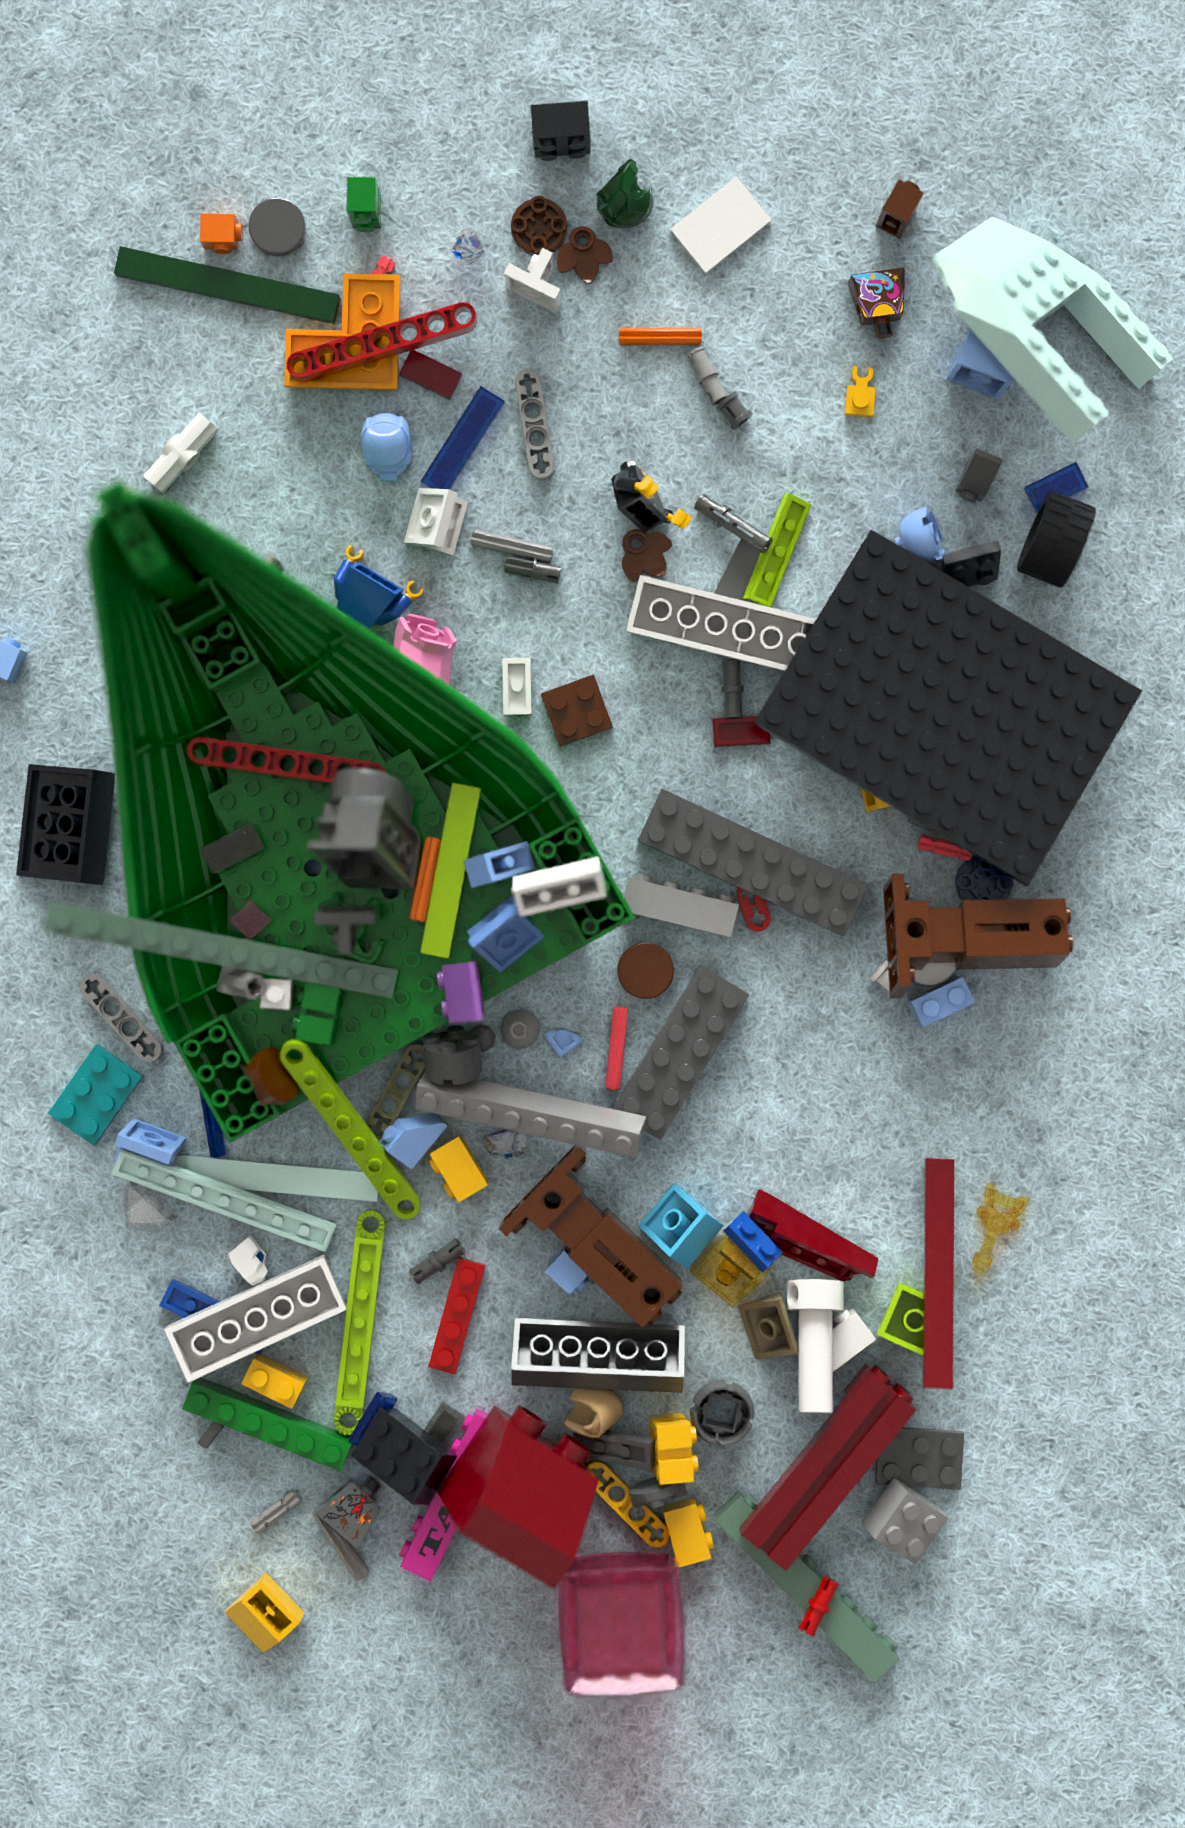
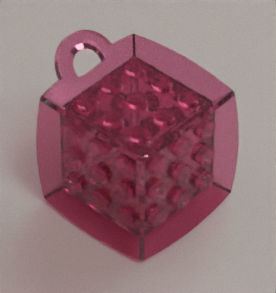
M613 1552L576 1556L575 1561L567 1573L562 1576V1580L558 1585L559 1631L564 1670L562 1687L568 1694L627 1696L681 1689L684 1685L685 1663L684 1617L678 1574L679 1565L678 1560L673 1555L651 1552Z

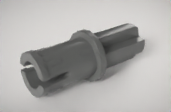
M509 556L506 558L504 571L509 574L529 577L530 581L538 579L558 584L561 566L537 562L535 558L534 561Z

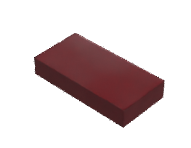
M416 350L409 352L399 373L401 377L448 400H451L462 377L461 372Z
M757 716L712 719L714 747L770 745V733L753 724Z

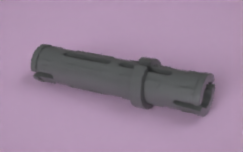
M702 494L696 501L694 509L713 520L715 526L724 527L763 554L771 546L773 538L768 537L750 523L732 513L731 508L727 505L721 506L705 494ZM714 510L728 518L730 521L728 522L716 513H714ZM739 525L740 527L751 533L753 537L749 536L748 534L737 528V526Z

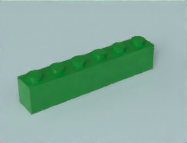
M202 1377L192 1382L182 1407L183 1410L340 1472L354 1441L352 1436L343 1435L339 1431Z

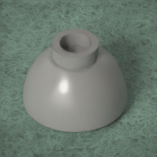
M518 1009L511 1011L504 1017L500 1030L502 1038L508 1045L522 1049L531 1046L537 1040L540 1026L537 1018L531 1012Z

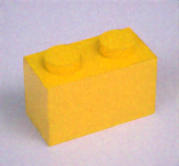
M461 1134L431 1151L430 1155L432 1158L429 1160L432 1169L437 1175L439 1173L442 1174L446 1181L443 1186L451 1199L456 1197L458 1203L489 1184L487 1177Z
M257 1354L253 1358L241 1384L292 1409L309 1377L263 1354Z
M693 1497L664 1505L663 1514L678 1568L711 1559L710 1549L715 1547L711 1532L704 1531L702 1522L707 1521L703 1504L697 1505L696 1498Z

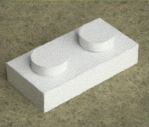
M502 658L503 715H532L531 658Z

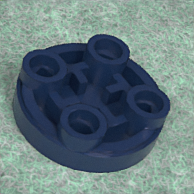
M975 856L971 860L962 863L955 877V889L961 901L1008 899L1014 885L1011 877Z

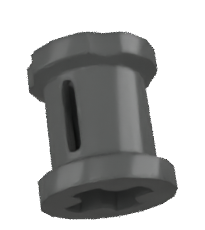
M736 392L728 395L716 406V409L722 411L732 423L731 428L733 430L739 428L753 415L751 410L747 411L738 400Z

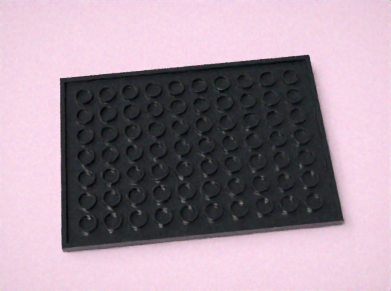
M871 529L753 724L1027 887L1143 690Z

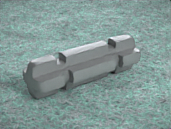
M295 1490L290 1491L283 1497L284 1499H279L264 1510L262 1515L259 1514L252 1519L250 1525L257 1534H260L267 1529L268 1525L271 1526L289 1513L290 1509L293 1510L300 1505L302 1500Z

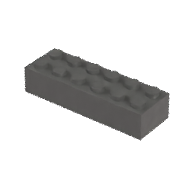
M699 965L612 1109L646 1116L644 1131L661 1141L749 997V994L702 965Z
M515 1318L511 1367L512 1385L683 1393L685 1325L646 1324L642 1328L638 1323Z

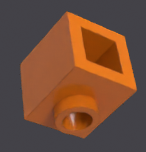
M200 213V243L205 250H213L218 254H229L231 250H238V241H243V225L239 223L235 214Z

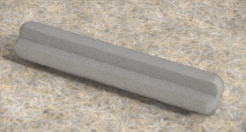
M476 529L472 532L471 544L474 546L530 559L535 558L547 563L552 560L553 548L550 546Z
M313 1513L314 1518L355 1580L359 1581L365 1578L369 1573V1569L356 1549L351 1547Z

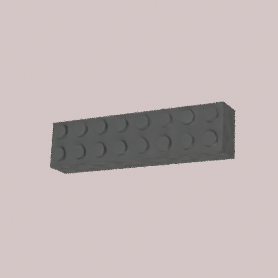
M661 789L638 839V842L840 936H845L868 887V884L664 789Z

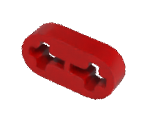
M737 888L738 902L747 927L755 932L765 930L771 921L766 901L753 895L755 904L750 905L749 898L742 897L741 892L744 890ZM753 907H757L759 915L764 914L766 920L762 921L761 927H758L756 923L751 924L750 919L754 917Z

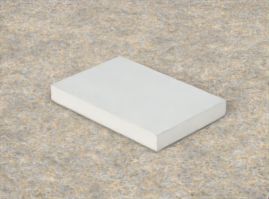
M736 176L673 226L670 232L704 275H707L771 223V219Z

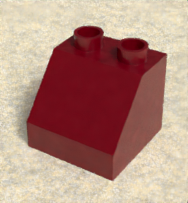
M494 1405L437 1490V1493L460 1534L551 1588L556 1589L575 1561L599 1479L586 1464L592 1452L581 1442L566 1433L562 1435L557 1444L543 1436L541 1433L547 1424L523 1406L518 1405L511 1416Z

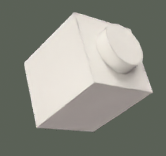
M262 979L266 984L264 994L261 995L260 1008L292 1009L294 981Z

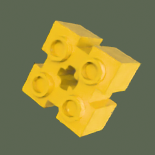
M683 1413L649 1415L650 1438L655 1439V1467L652 1469V1472L657 1477L659 1484L694 1482V1473L698 1472L697 1456L693 1455L691 1449L692 1444H696L697 1441L695 1426H691V1421L686 1420Z

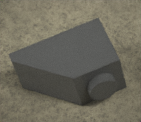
M976 449L968 459L955 491L961 493L960 497L969 502L982 501L1003 459Z

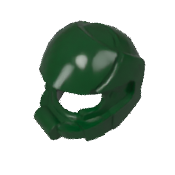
M632 159L627 160L618 168V172L596 194L597 210L611 227L630 228L637 226L650 216L653 209L652 190H642L638 186V178L636 176L638 168Z

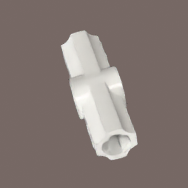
M198 413L180 435H174L165 444L162 455L145 473L144 477L160 492L164 493L182 472L188 471L197 462L200 456L199 452L219 430L208 419Z

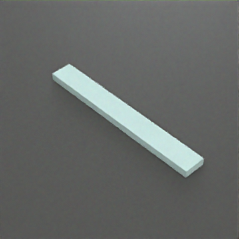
M121 1148L111 1173L114 1176L326 1252L336 1228L335 1223L171 1163L168 1165Z
M177 1154L174 1163L176 1166L242 1190L377 1202L379 1192L364 1172L357 1170Z

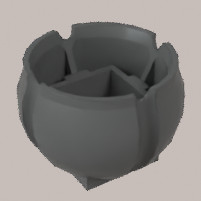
M716 1380L705 1384L694 1395L692 1402L695 1405L690 1408L691 1423L695 1426L699 1437L707 1443L713 1444L716 1441L719 1446L733 1445L746 1437L751 1430L752 1423H750V1420L755 1417L754 1404L750 1395L739 1384L733 1382L729 1385L726 1383V1380ZM712 1396L736 1401L731 1424L707 1418Z

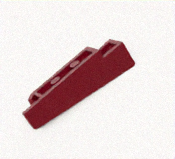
M761 1189L757 1191L747 1215L783 1252L781 1255L840 1281L852 1280L853 1275L857 1274L874 1278L878 1265V1258L771 1194Z

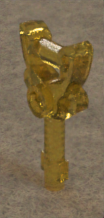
M990 1182L986 1184L984 1189L985 1206H979L976 1214L982 1219V1224L988 1230L980 1252H975L972 1263H975L972 1271L983 1275L985 1268L989 1269L993 1259L990 1257L998 1233L1005 1234L1009 1229L1017 1230L1019 1228L1020 1221L1017 1217L1027 1207L1030 1200L1029 1197L1018 1196L1012 1198L999 1193ZM996 1203L1011 1210L1009 1213H998L993 1208V1204Z

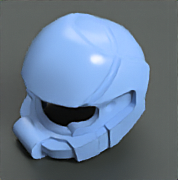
M380 413L373 417H367L361 431V447L364 461L374 474L380 476V481H397V476L405 472L412 460V438L409 425L404 417H398L391 413Z

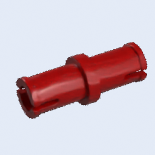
M823 1575V1579L814 1597L809 1599L807 1612L798 1626L801 1631H806V1634L813 1637L824 1614L829 1613L830 1608L828 1606L840 1585Z

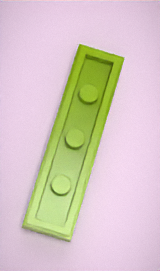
M784 493L768 533V537L773 538L772 544L764 554L760 553L743 596L744 599L771 608L812 504L790 493Z

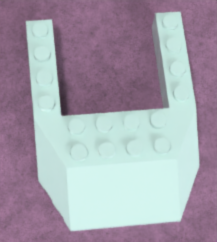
M989 218L932 258L942 276L945 288L951 289L956 299L953 302L956 313L1072 444H1075L1109 412L1103 407L1102 402L1087 389L1082 379L1075 375L1064 363L1063 358L1048 345L1043 335L1034 329L1036 325L1064 305L1138 389L1144 386L1173 360L1167 348L1155 339L1149 332L1148 327L1139 321L1130 310L1129 305L1116 295L1111 289L1110 284L1102 279L1098 273L1047 240L997 218Z

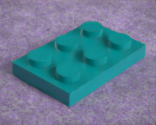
M96 1044L48 1114L94 1146L103 1136L144 1075L99 1044Z

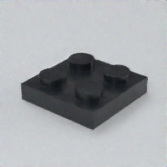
M995 541L943 554L941 571L968 587L978 584L987 585L994 580H998L1001 557L999 542Z

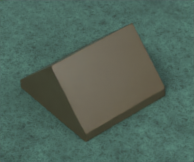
M780 1292L738 1306L755 1359L797 1355L799 1353Z

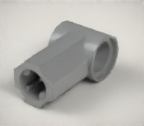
M222 966L216 991L256 1000L258 996L264 994L266 984L263 982L261 975L249 972L248 970Z

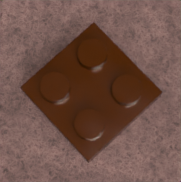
M594 674L541 693L560 747L613 728Z

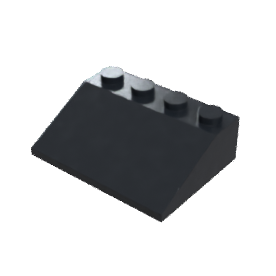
M28 764L16 876L103 885L115 773L94 769Z

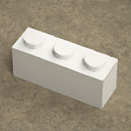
M599 857L515 876L513 877V893L521 917L606 897V883Z

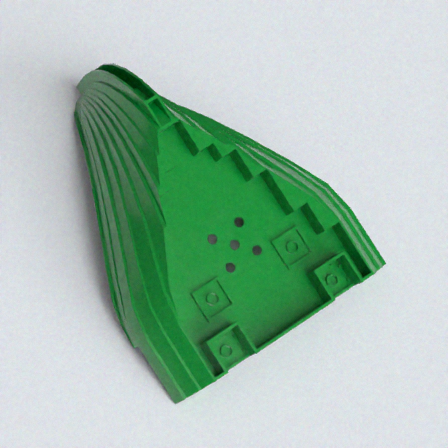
M122 479L94 494L103 512L95 514L91 519L85 556L100 646L112 738L128 916L361 962L348 955L339 954V951L328 946L320 924H314V904L319 898L334 892H338L339 901L335 905L328 904L326 906L365 905L372 897H375L382 904L379 907V918L374 924H365L364 933L358 939L361 950L367 953L372 950L371 943L375 939L385 941L377 959L369 964L398 970L393 997L388 998L343 989L332 1045L328 1046L304 1041L336 1084L449 1021V1017L444 1018L442 1011V1001L446 1000L445 989H440L438 982V972H442V966L478 961L484 1002L635 918L559 781L533 750L511 730L402 652L180 505L166 499H158L142 492H136ZM203 737L381 764L386 773L399 780L414 798L411 823L418 830L421 841L416 880L425 838L433 837L442 840L452 783L482 788L469 858L527 841L536 869L471 888L466 871L450 958L420 953L426 920L419 922L409 919L414 889H399L398 896L388 899L383 895L382 888H349L307 847L308 842L319 841L320 830L317 828L316 822L323 815L324 804L329 803L332 784L201 766L189 758L187 754L188 744L195 738ZM205 744L199 745L195 750L197 759L206 758L209 753L208 745ZM234 748L228 749L224 753V761L226 763H233L238 757V752ZM255 754L252 759L253 766H264L267 761L266 754ZM293 757L284 758L281 762V769L286 772L293 770L296 765L295 759ZM314 761L309 767L310 774L318 776L324 771V763L321 761ZM343 765L339 768L338 772L344 769H350L352 767L349 765ZM599 857L606 883V897L527 915L545 937L502 972H499L472 948L468 941L471 937L467 931L510 896L514 897L513 877ZM312 859L319 861L322 867L320 874L315 877H311L305 872V864ZM132 948L135 967L147 1005L166 1043L173 1042L229 1143L309 1099L300 1086H298V1092L293 1100L283 1105L270 1104L264 1106L259 1102L257 1091L251 1079L245 1073L246 1064L251 1062L257 1052L269 1047L281 1050L287 1040H295L296 1033H292V1025L295 1015L300 1016L302 1005L297 1004L300 987L305 988V981L249 971L261 975L262 979L294 981L292 1009L260 1008L261 995L254 1000L216 991L222 965ZM291 1049L287 1052L290 1058H293L292 1060L303 1057L302 1052L297 1049Z

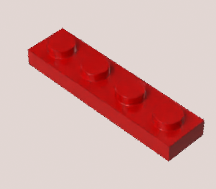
M461 1257L458 1258L428 1367L451 1374L456 1373L486 1264Z

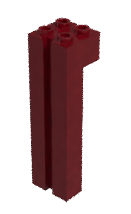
M866 1363L844 1389L847 1394L846 1397L740 1526L741 1535L755 1547L764 1551L771 1560L785 1571L788 1570L916 1411L912 1404L914 1399L909 1395L910 1393L899 1383H896L894 1386L891 1385V1380L887 1377L888 1375L877 1365H874L872 1368Z

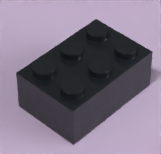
M386 1407L379 1408L351 1455L413 1505L430 1504L458 1457L399 1410Z

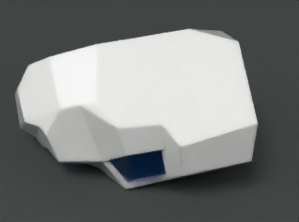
M250 1235L228 1253L227 1256L242 1277L254 1287L265 1281L268 1268L265 1264V1252Z

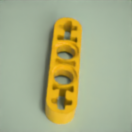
M599 1460L588 1462L587 1465L590 1469L593 1467L595 1469L603 1468L602 1476L607 1481L610 1477L613 1478L602 1490L600 1487L603 1486V1481L597 1477L599 1482L596 1492L647 1544L656 1548L665 1545L669 1539L667 1524L647 1504L641 1506L645 1511L642 1519L633 1520L630 1518L628 1513L633 1505L628 1491L631 1487L606 1462ZM613 1486H620L624 1489L625 1495L620 1500H613L609 1496V1490ZM649 1517L653 1518L652 1520H650V1525L654 1529L658 1530L659 1528H662L661 1539H659L657 1536L653 1539L651 1538L652 1532L647 1525H645L649 1520Z

